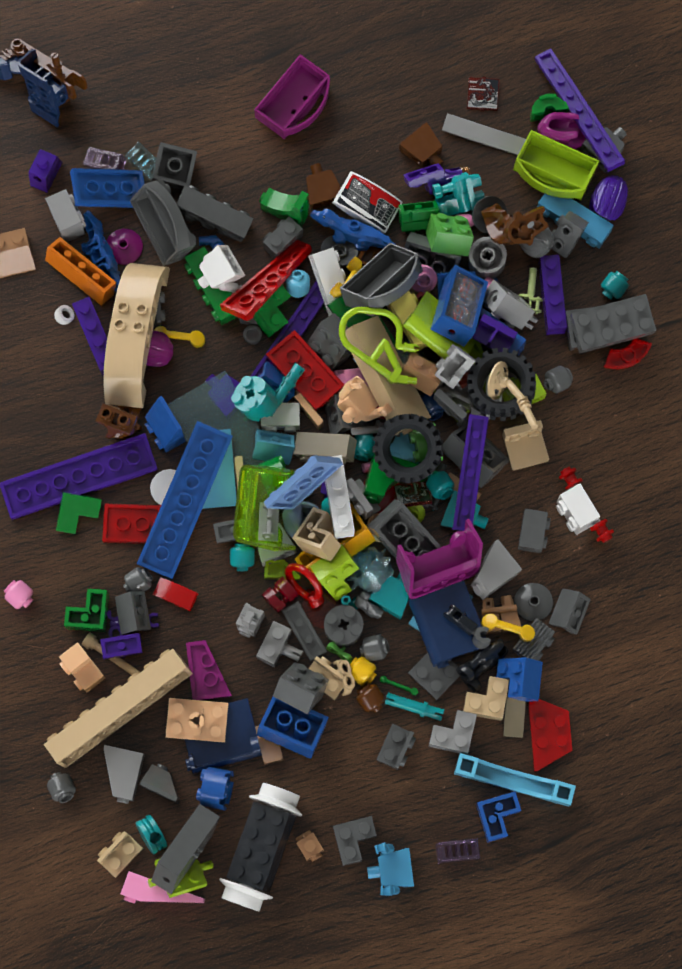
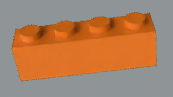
M61 237L47 247L45 261L102 306L114 296L117 282Z

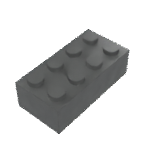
M646 294L575 312L569 317L579 354L652 335L656 332Z
M395 499L367 525L395 559H397L398 545H402L404 551L413 552L416 557L441 548L402 502Z

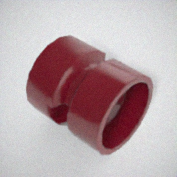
M283 576L274 583L273 588L269 587L262 593L263 598L277 613L286 607L287 601L291 602L299 595ZM277 592L282 596L281 599H278L276 596Z

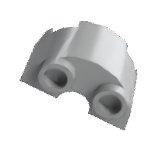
M454 344L447 350L448 356L445 359L441 358L435 366L438 369L435 376L452 389L476 361V359Z

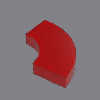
M637 338L633 339L625 348H610L604 368L625 369L637 364L647 355L652 343Z

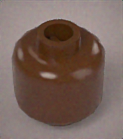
M366 683L357 690L356 700L365 712L373 711L376 713L383 708L384 705L382 703L385 700V695L376 684Z

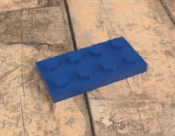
M72 168L70 171L75 206L133 208L130 200L144 185L143 172L138 170Z

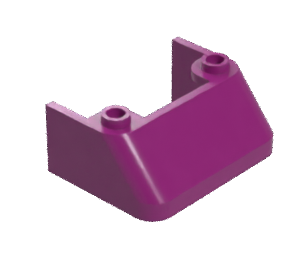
M470 519L465 520L464 531H457L452 535L448 545L416 557L413 552L404 551L402 545L397 546L396 562L410 599L419 598L463 581L479 572L483 542Z

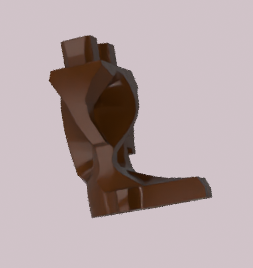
M496 203L481 211L491 240L498 244L509 243L512 245L524 243L530 246L533 244L534 237L549 227L548 223L543 219V213L545 212V207L539 206L525 214L516 211L513 215H509L506 210H503ZM533 221L534 225L528 228V223Z
M102 404L95 422L107 428L105 438L110 439L114 437L119 441L126 440L135 432L142 430V426L137 423L142 408L119 405L115 407Z

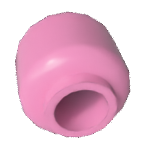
M13 580L4 590L6 593L5 600L15 609H20L22 606L27 608L33 601L31 598L33 590L22 580L17 582Z

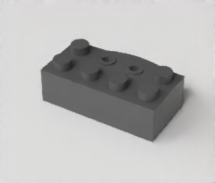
M163 179L144 184L130 202L162 265L166 266L181 261L196 246V237L193 233H190L179 207L171 196L170 186L165 184Z
M389 243L340 287L345 305L350 308L369 307L382 309L384 306L402 297L414 285L419 274L423 271L418 253Z

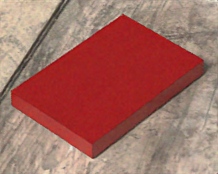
M105 504L102 542L145 544L161 506Z

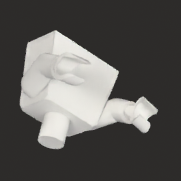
M217 245L210 253L204 256L203 262L200 264L203 276L198 279V283L202 288L210 285L211 288H219L221 291L232 293L242 286L234 282L244 277L245 274L228 245Z

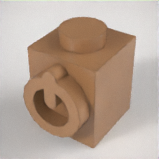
M310 830L295 839L306 861L311 859L313 862L322 856L321 852L324 849L315 834Z

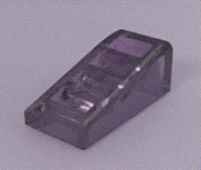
M89 147L83 164L95 169L123 170L126 158L122 154ZM94 154H97L95 161L92 162Z
M478 838L436 843L438 864L480 859ZM468 844H471L472 855H469ZM460 845H463L464 856H461ZM452 846L455 847L456 857H453Z

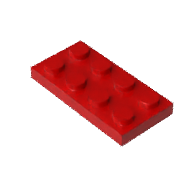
M295 330L266 353V357L285 377L295 363L305 369L295 383V389L315 411L319 410L335 394L339 393L344 386V383Z

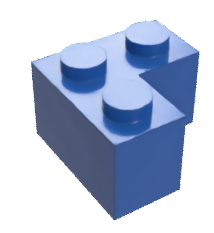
M527 657L498 659L496 677L509 679V698L524 702L539 701L543 662Z
M516 791L476 803L487 843L508 836L503 817L521 812Z

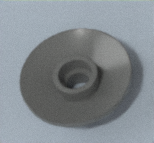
M486 196L480 199L474 206L472 220L479 231L488 233L481 211L498 203L507 212V207L500 198Z
M332 236L326 238L321 245V251L334 248V251L336 250L341 254L339 255L340 261L338 262L340 267L347 266L355 256H358L355 244L347 241L342 244L335 243Z
M528 583L517 591L514 605H517L519 616L527 621L534 622L536 618L542 620L549 615L553 607V598L545 586L538 583ZM531 598H536L538 603L532 604Z

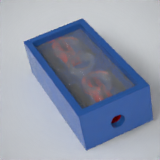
M454 265L444 279L431 330L464 347L475 334L488 282Z

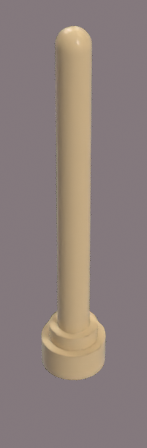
M90 632L81 645L86 649H95L102 654L101 644L96 639L97 636ZM120 657L109 659L131 675L141 673Z

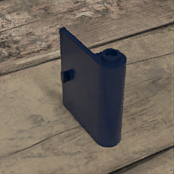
M464 580L419 598L408 600L433 667L437 666L438 669L444 668L449 665L448 662L452 658L479 649L473 644V634L469 636L443 615L444 612H448L449 606L453 604L478 625L477 628L482 627ZM455 614L454 617L458 620L460 617Z
M248 698L228 703L225 742L185 739L189 757L185 761L188 771L192 770L193 774L202 772V769H207L208 767L217 768L262 756Z

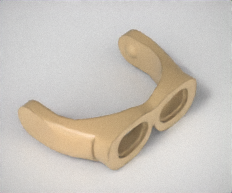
M336 660L333 662V665H337L339 671L344 675V692L342 696L351 694L355 687L354 677L351 674V667L347 660ZM342 665L347 667V672L343 670ZM348 677L351 680V685L347 684L346 679Z

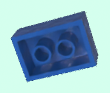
M272 697L258 727L257 736L311 759L326 728L329 717L314 710L306 714Z

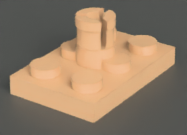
M169 698L166 738L225 742L228 703Z

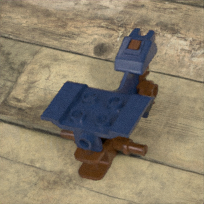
M14 39L10 50L5 49L6 53L1 51L0 79H12V73L22 75L28 90V102L31 111L58 128L59 106L69 102L70 98L73 100L77 98L74 86L86 90L88 88L86 79L75 70H70L63 66L62 61L59 60L58 53H52L50 58L21 39Z

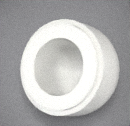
M61 305L54 314L55 320L62 325L72 322L75 316L72 308L67 305ZM62 311H67L70 317L65 318Z

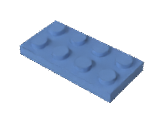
M311 456L306 464L298 468L294 475L282 483V486L270 493V497L264 501L266 507L293 510L343 465L341 459L330 456Z

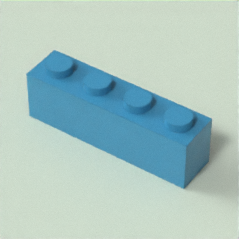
M544 193L537 207H545L543 216L546 218L550 217L554 220L555 224L562 214L565 216L569 211L589 222L581 238L585 239L588 245L599 249L614 226L573 199L558 198Z

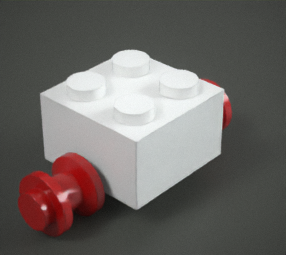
M569 466L560 472L559 479L565 480L567 486L565 487L566 491L560 494L556 502V508L561 516L564 515L567 519L566 525L568 529L578 535L590 528L591 531H596L598 534L597 542L602 541L605 543L612 539L614 530H608L606 526L607 519H599V513L581 485L583 482L582 478L577 479L575 476L576 468L571 469Z

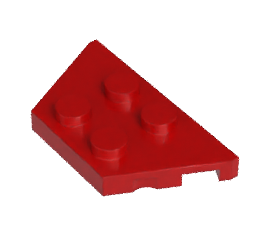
M541 699L539 701H528L534 772H538L572 751L569 711Z

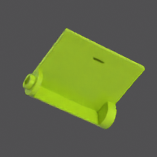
M426 291L415 310L402 326L443 359L448 356L446 352L452 344L469 354L476 340L471 338L463 347L431 330L438 300Z

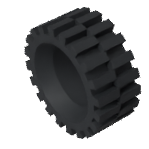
M494 348L491 354L486 351L483 353V358L477 357L475 365H472L469 369L470 374L467 377L469 399L473 402V407L481 411V415L486 416L488 414L491 420L500 417V421H506V417L509 416L512 420L516 418V414L522 415L524 413L520 410L516 397L506 402L494 401L485 394L483 382L491 373L496 363L500 361L505 362L508 366V371L515 374L521 384L520 391L524 396L528 397L531 404L536 390L535 371L533 372L532 364L530 362L527 363V358L524 355L518 356V351L513 350L512 353H509L508 348H503V352H498V348Z
M417 414L397 415L388 419L378 429V434L374 438V459L379 465L378 468L385 472L387 477L393 478L397 482H417L432 474L440 464L443 455V439L441 440L439 430L427 418ZM403 429L418 431L427 442L426 457L415 467L402 466L391 455V441L395 434Z

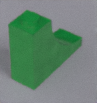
M268 188L267 192H263L259 200L261 210L281 220H286L290 216L301 227L310 213L309 194L301 191L299 195H289Z
M374 453L364 485L363 495L369 503L380 504L387 490L401 482L387 477L386 473L378 468L379 465L375 462ZM392 456L393 459L402 466L415 467L419 465ZM428 477L420 480L419 482L425 483Z

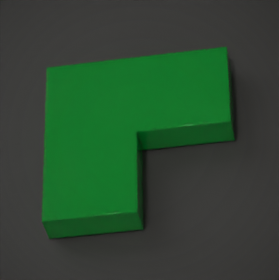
M63 492L56 531L75 534L79 515L98 518L102 499Z

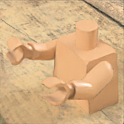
M355 376L346 382L339 393L337 406L344 412L342 419L346 423H351L352 421L358 423L361 420L368 422L378 417H386L393 409L388 403L384 407L376 408L378 403L370 388L364 383L365 381L359 376Z

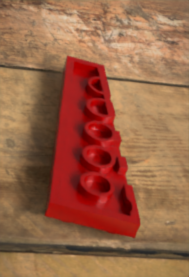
M296 240L220 304L221 310L246 321L252 319L254 314L312 252L311 245Z

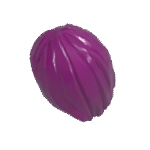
M554 112L543 117L537 126L539 134L572 149L580 148L585 141V136L573 120L579 119V115L575 113Z
M153 330L146 365L161 367L167 365L173 357V344L165 333Z

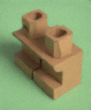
M511 595L500 597L501 607H494L493 598H486L482 601L481 621L486 614H494L498 620L521 626L517 605H514ZM495 627L493 630H488L486 635L510 631Z

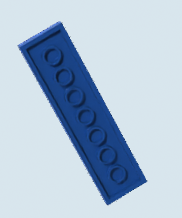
M199 421L196 422L137 565L173 579L232 440V435Z

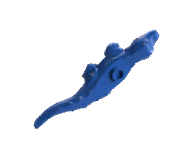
M324 209L323 211L313 210L310 214V217L322 226L329 227L335 231L332 236L335 243L342 244L347 241L355 244V248L359 251H367L370 246L384 248L389 243L395 244L389 236L384 235L373 226L357 220L339 217L330 209Z
M87 210L84 213V222L89 241L82 243L81 249L86 256H90L93 264L117 282L115 288L117 293L121 279L117 266L118 263L112 248L103 236L102 222L94 217L91 211Z

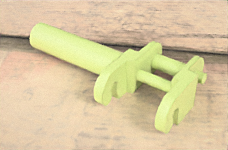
M530 268L527 294H519V296L528 299L530 307L532 301L536 302L535 309H532L535 311V314L542 312L539 306L543 299L539 296L537 298L533 297L535 295L537 268Z

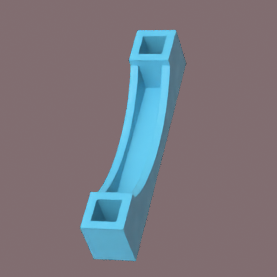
M462 753L458 756L454 775L567 807L572 803L576 787L575 785L512 770Z

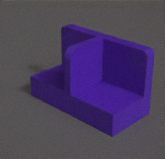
M483 314L472 339L491 350L498 348V352H503V348H508L509 351L518 332Z
M140 633L100 639L103 659L126 658L129 655L143 653Z

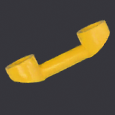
M356 256L346 266L351 273L344 284L362 268V261ZM338 282L329 294L334 298L341 296L340 287L343 284Z
M158 326L154 329V331L165 333L172 339L188 340L195 348H200L205 344V337L200 331L195 330L191 333L169 331L164 326Z
M486 614L481 621L482 626L488 627L489 630L497 627L517 633L524 642H530L535 637V630L532 626L524 625L521 627L498 620L494 614Z

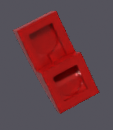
M160 577L152 595L191 611L198 593Z

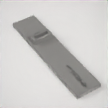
M448 113L442 128L444 132L517 156L526 141L525 138Z

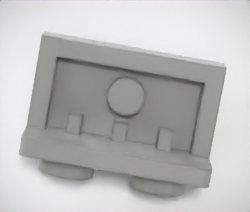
M350 478L346 481L349 500L353 502L355 510L359 515H362L364 520L380 511L381 508L377 503H369L363 495L364 484L361 479L354 481Z

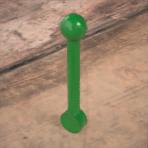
M381 676L379 679L381 683H388L406 690L413 696L418 694L417 688L411 689L387 679L386 676Z

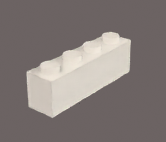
M334 248L308 256L328 316H331L332 312L327 305L336 299L329 293L338 282L344 284L346 279L343 269H340L338 263L340 261L339 254L336 250L334 251Z
M342 455L332 456V457L340 458L341 461H342V463H343ZM342 465L325 480L334 537L336 539L352 537L355 530L344 465Z

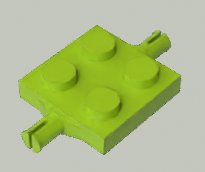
M160 859L155 860V866L157 865ZM196 859L173 893L167 892L169 898L206 887L207 881L203 871L213 869L212 861L200 863ZM152 878L148 879L150 888L156 886V884L151 882Z

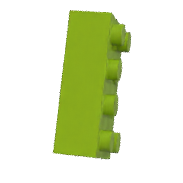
M531 130L516 158L513 170L518 172L530 186L542 193L558 198H575L581 201L596 172L599 160Z

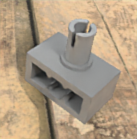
M273 621L256 657L258 660L275 667L282 654L298 662L303 651L288 644L287 641L292 633L291 629Z

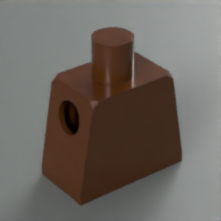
M427 122L399 145V151L420 168H424L429 163L431 165L439 163L440 166L444 163L438 156L442 152V144Z
M320 163L311 165L312 175L306 177V184L309 194L310 211L333 205V201L341 186L332 170L323 171Z

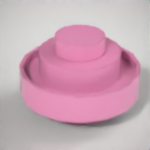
M421 265L423 271L419 274L412 288L417 292H430L437 284V275L432 267Z

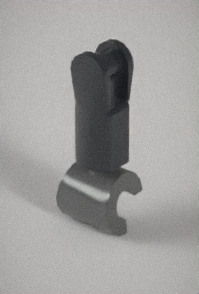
M451 604L448 612L443 613L444 617L469 636L473 634L472 641L475 647L479 649L488 647L491 639L482 638L481 636H485L489 628L484 626L477 628L478 625L455 605ZM455 614L460 617L458 620L454 617Z

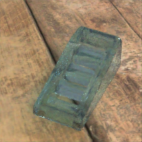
M138 141L124 157L151 180L152 174L149 171L154 167L156 158ZM140 151L141 154L135 158L134 155ZM143 156H146L147 158L142 163H140L139 160ZM150 160L152 164L146 169L144 165Z

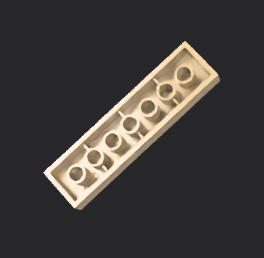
M174 649L164 651L160 654V658L157 661H151L146 664L141 673H135L130 676L126 684L115 687L111 691V695L107 698L99 699L95 703L96 706L91 710L86 709L79 715L80 718L76 721H70L64 725V730L60 733H54L49 736L44 746L55 762L67 768L191 676L193 673L181 656Z

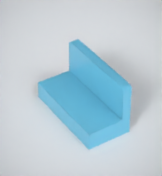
M257 429L252 458L267 461L281 455L285 464L289 465L295 448L294 435Z

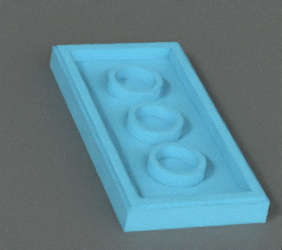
M231 429L220 430L231 435ZM232 440L202 509L237 506Z

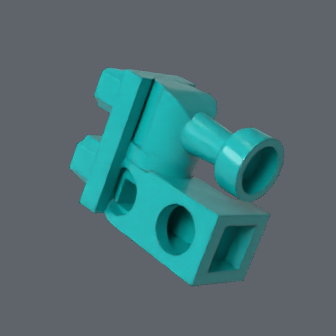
M464 172L461 175L454 176L450 183L443 186L439 183L433 184L432 190L439 213L452 216L473 210L476 203L485 197L482 190L476 192L473 190L474 187L482 185L480 175H468L467 172ZM453 192V194L443 196V193Z

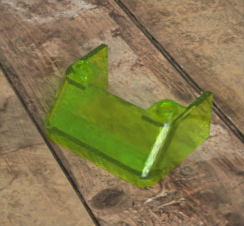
M243 465L241 467L233 536L237 542L272 551L296 549V546L282 543L283 533L279 526L278 542L258 541L259 503L264 502L270 497V493L277 490V487L282 486V483L289 479V476L294 475L296 470L259 465Z

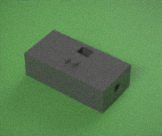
M199 804L158 861L151 882L172 894L212 838L220 816Z

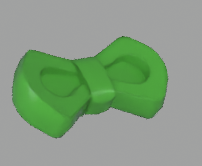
M330 642L327 645L326 649L329 652L336 654L342 660H347L349 664L353 661L352 656L344 652L346 649L344 646L340 649L334 642Z

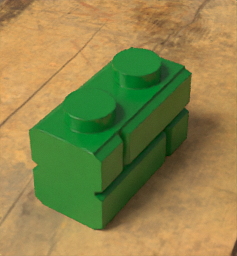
M436 200L398 205L399 224L402 232L406 233L422 229L426 231L430 215L439 213Z

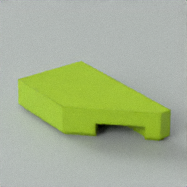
M283 559L266 561L264 579L278 580L281 576L286 579L285 568L288 563ZM293 571L294 579L300 580V575Z

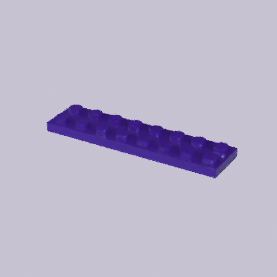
M144 433L0 482V488L10 518L13 520L60 504L63 492L83 496L154 472L158 468L147 436Z

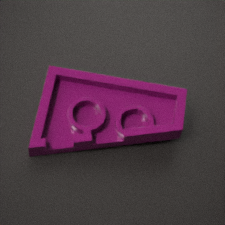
M206 640L186 643L188 665L193 673L190 676L192 699L203 701L232 697Z

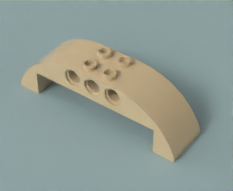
M130 263L122 273L116 293L105 352L104 399L106 404L136 408L144 407L147 390L143 379L161 286H167L170 272L169 267Z

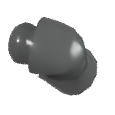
M362 591L360 596H356V608L362 609L370 618L379 619L383 614V609L368 601L370 594Z

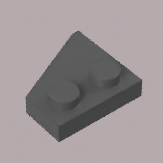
M439 388L434 393L433 399L448 416L452 415L458 421L456 425L460 428L466 423L468 415L466 408L460 403L456 404L452 400L453 397L447 391H442Z

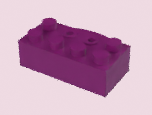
M300 54L254 109L255 118L283 139L305 129L317 119L326 105L330 89V75ZM320 95H323V101L316 112L306 121L297 125L299 121L311 112Z

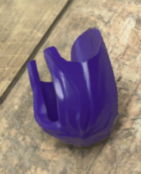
M611 175L602 179L591 195L589 210L592 212L595 210L598 215L606 218L608 221L619 218L624 211L628 197L627 184L623 178Z

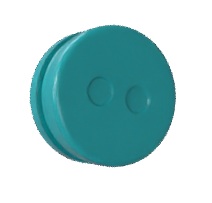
M147 815L135 823L144 843L152 854H156L168 846L162 831L151 815Z

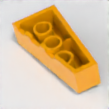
M350 504L355 529L354 536L340 538L337 541L343 544L351 556H354L376 540L353 505ZM302 551L295 558V561L313 572L310 566L321 558Z

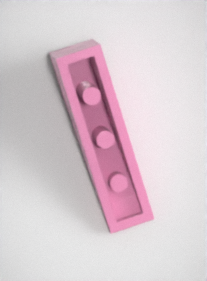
M130 871L120 893L125 896L124 900L134 904L136 900L140 902L204 903L205 901L204 898L190 893L169 898L167 892L156 885L150 888L148 885L149 878Z

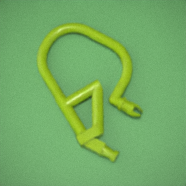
M354 307L348 310L342 316L339 324V337L344 347L386 377V381L389 383L416 385L417 377L412 378L400 375L402 368L388 340L383 338L372 355L367 356L353 346L346 337V324L353 315L358 313L382 315L391 319L396 327L395 348L397 350L414 353L419 351V349H414V347L419 348L416 344H407L406 342L402 344L403 327L399 318L393 312L380 308ZM384 350L394 369L393 372L377 362Z

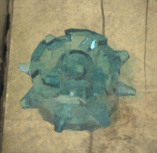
M368 547V551L364 553L360 551L353 557L360 569L347 577L348 581H354L352 590L359 586L363 591L376 593L381 589L382 584L387 578L393 575L394 570L389 563L391 558L383 556L386 548L379 552L375 547Z

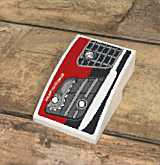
M352 171L333 201L334 205L353 219L373 226L383 234L386 233L398 212V205L403 203L382 187Z

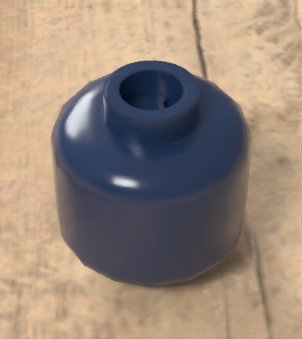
M423 393L420 397L431 416L428 420L436 421L443 416L444 410L433 399L434 393L431 396Z

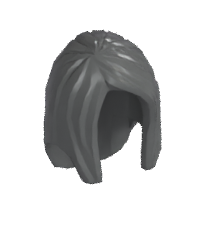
M534 222L528 223V228H531ZM547 227L534 237L532 245L528 246L524 243L519 245L529 256L540 258L552 249L554 236L549 227Z

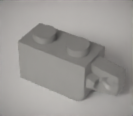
M246 603L236 622L237 629L240 631L239 634L250 638V636L256 637L265 618L264 611Z

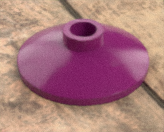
M116 230L106 240L112 248L116 262L119 265L133 263L142 254V240L133 230ZM122 242L127 243L125 247L120 246Z

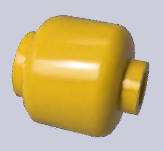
M355 657L350 663L354 681L361 686L367 682L371 684L377 676L374 673L376 670L375 664L365 657Z

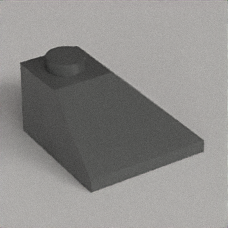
M159 763L157 766L152 764L141 780L140 785L179 805L180 799L172 775L167 772L169 768Z

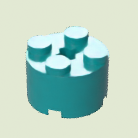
M257 376L243 377L231 397L235 407L252 421H260L263 417H269L276 409L278 403L275 390Z

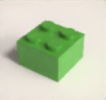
M443 213L430 215L426 236L431 251L468 256L474 236L467 218L459 215L455 217L447 216Z

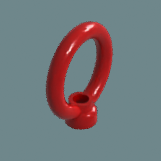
M290 563L286 566V580L294 587L299 596L308 600L312 609L319 607L325 599L322 596L323 589L321 583L313 572L298 563ZM298 571L312 583L315 591L311 593L305 591L296 582L292 572Z

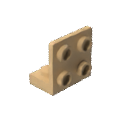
M541 420L537 421L538 427L536 429H531L529 423L503 430L502 436L513 471L549 462V456L542 436L543 425Z

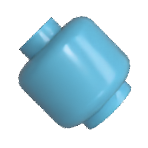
M294 270L286 279V290L291 296L301 298L308 294L310 290V277L305 271Z

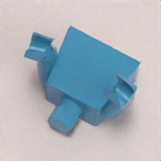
M384 842L375 845L376 854L381 852L378 857V866L367 867L368 879L380 878V895H397L400 892L399 887H414L409 848L394 852L395 848L392 844Z

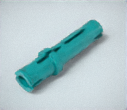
M295 363L286 377L282 378L283 381L275 391L276 398L278 399L277 407L270 417H273L292 388H295V383L305 371L300 365Z
M390 692L386 696L389 699L385 700V705L401 708L420 714V717L424 718V716L439 721L442 720L445 710L428 705L427 702L421 703L391 694Z

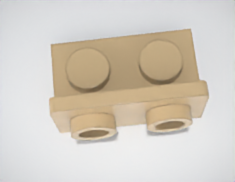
M316 656L309 669L329 679L324 693L335 700L343 690L344 675L339 669L335 670L331 667L332 663L323 656L320 659Z
M126 831L117 833L112 839L114 843L109 848L104 847L98 854L100 858L97 861L115 878L144 849Z

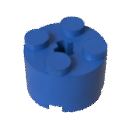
M213 767L202 769L200 776L202 786L201 789L198 788L196 800H199L200 804L204 807L225 811L227 808L224 805L229 804L232 795L233 782L230 781V776L234 777L233 771Z

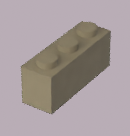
M297 432L293 454L300 458L302 462H307L314 455L326 457L342 455L343 464L345 465L346 462H354L357 440L351 435Z

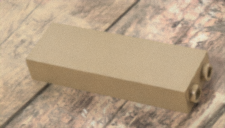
M379 316L355 324L345 330L348 341L367 356H371L381 340L385 338L389 341L401 368L404 364ZM384 350L377 362L393 372L394 369ZM352 353L379 407H384L388 403L393 409L385 417L386 421L402 414H417L427 418V420L431 418L415 387L409 384L389 383L386 381V377ZM403 429L395 435L402 433L404 436L412 432V429Z

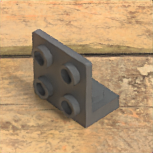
M335 394L324 405L330 434H344L353 427L374 426L373 420L368 422L361 420L358 423L353 421L351 423L344 422L342 419L344 412L337 406L339 394Z

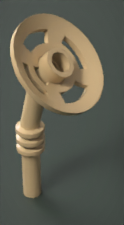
M502 361L496 363L488 379V396L493 400H497L505 389L508 388L516 397L517 404L520 410L524 412L531 429H536L538 424L531 411L532 406L528 397L524 396L508 377L507 364ZM495 389L499 391L497 395L495 394Z

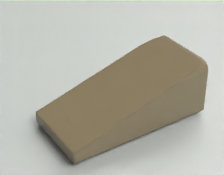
M506 697L503 737L523 738L526 702Z

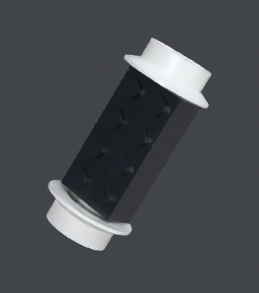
M262 783L259 794L249 795V798L255 801H253L226 877L239 884L222 878L219 879L225 885L222 899L258 912L263 900L273 899V897L254 889L270 893L296 819L294 815L302 816V813L296 808L300 798L299 795L266 783Z

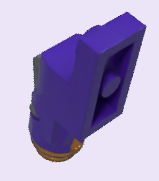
M437 163L403 174L409 188H417L424 184L427 192L430 195H434L432 190L433 184L439 183L443 186L450 183L454 176L461 175L464 172H467L468 175H471L467 166L445 169L444 172V169Z

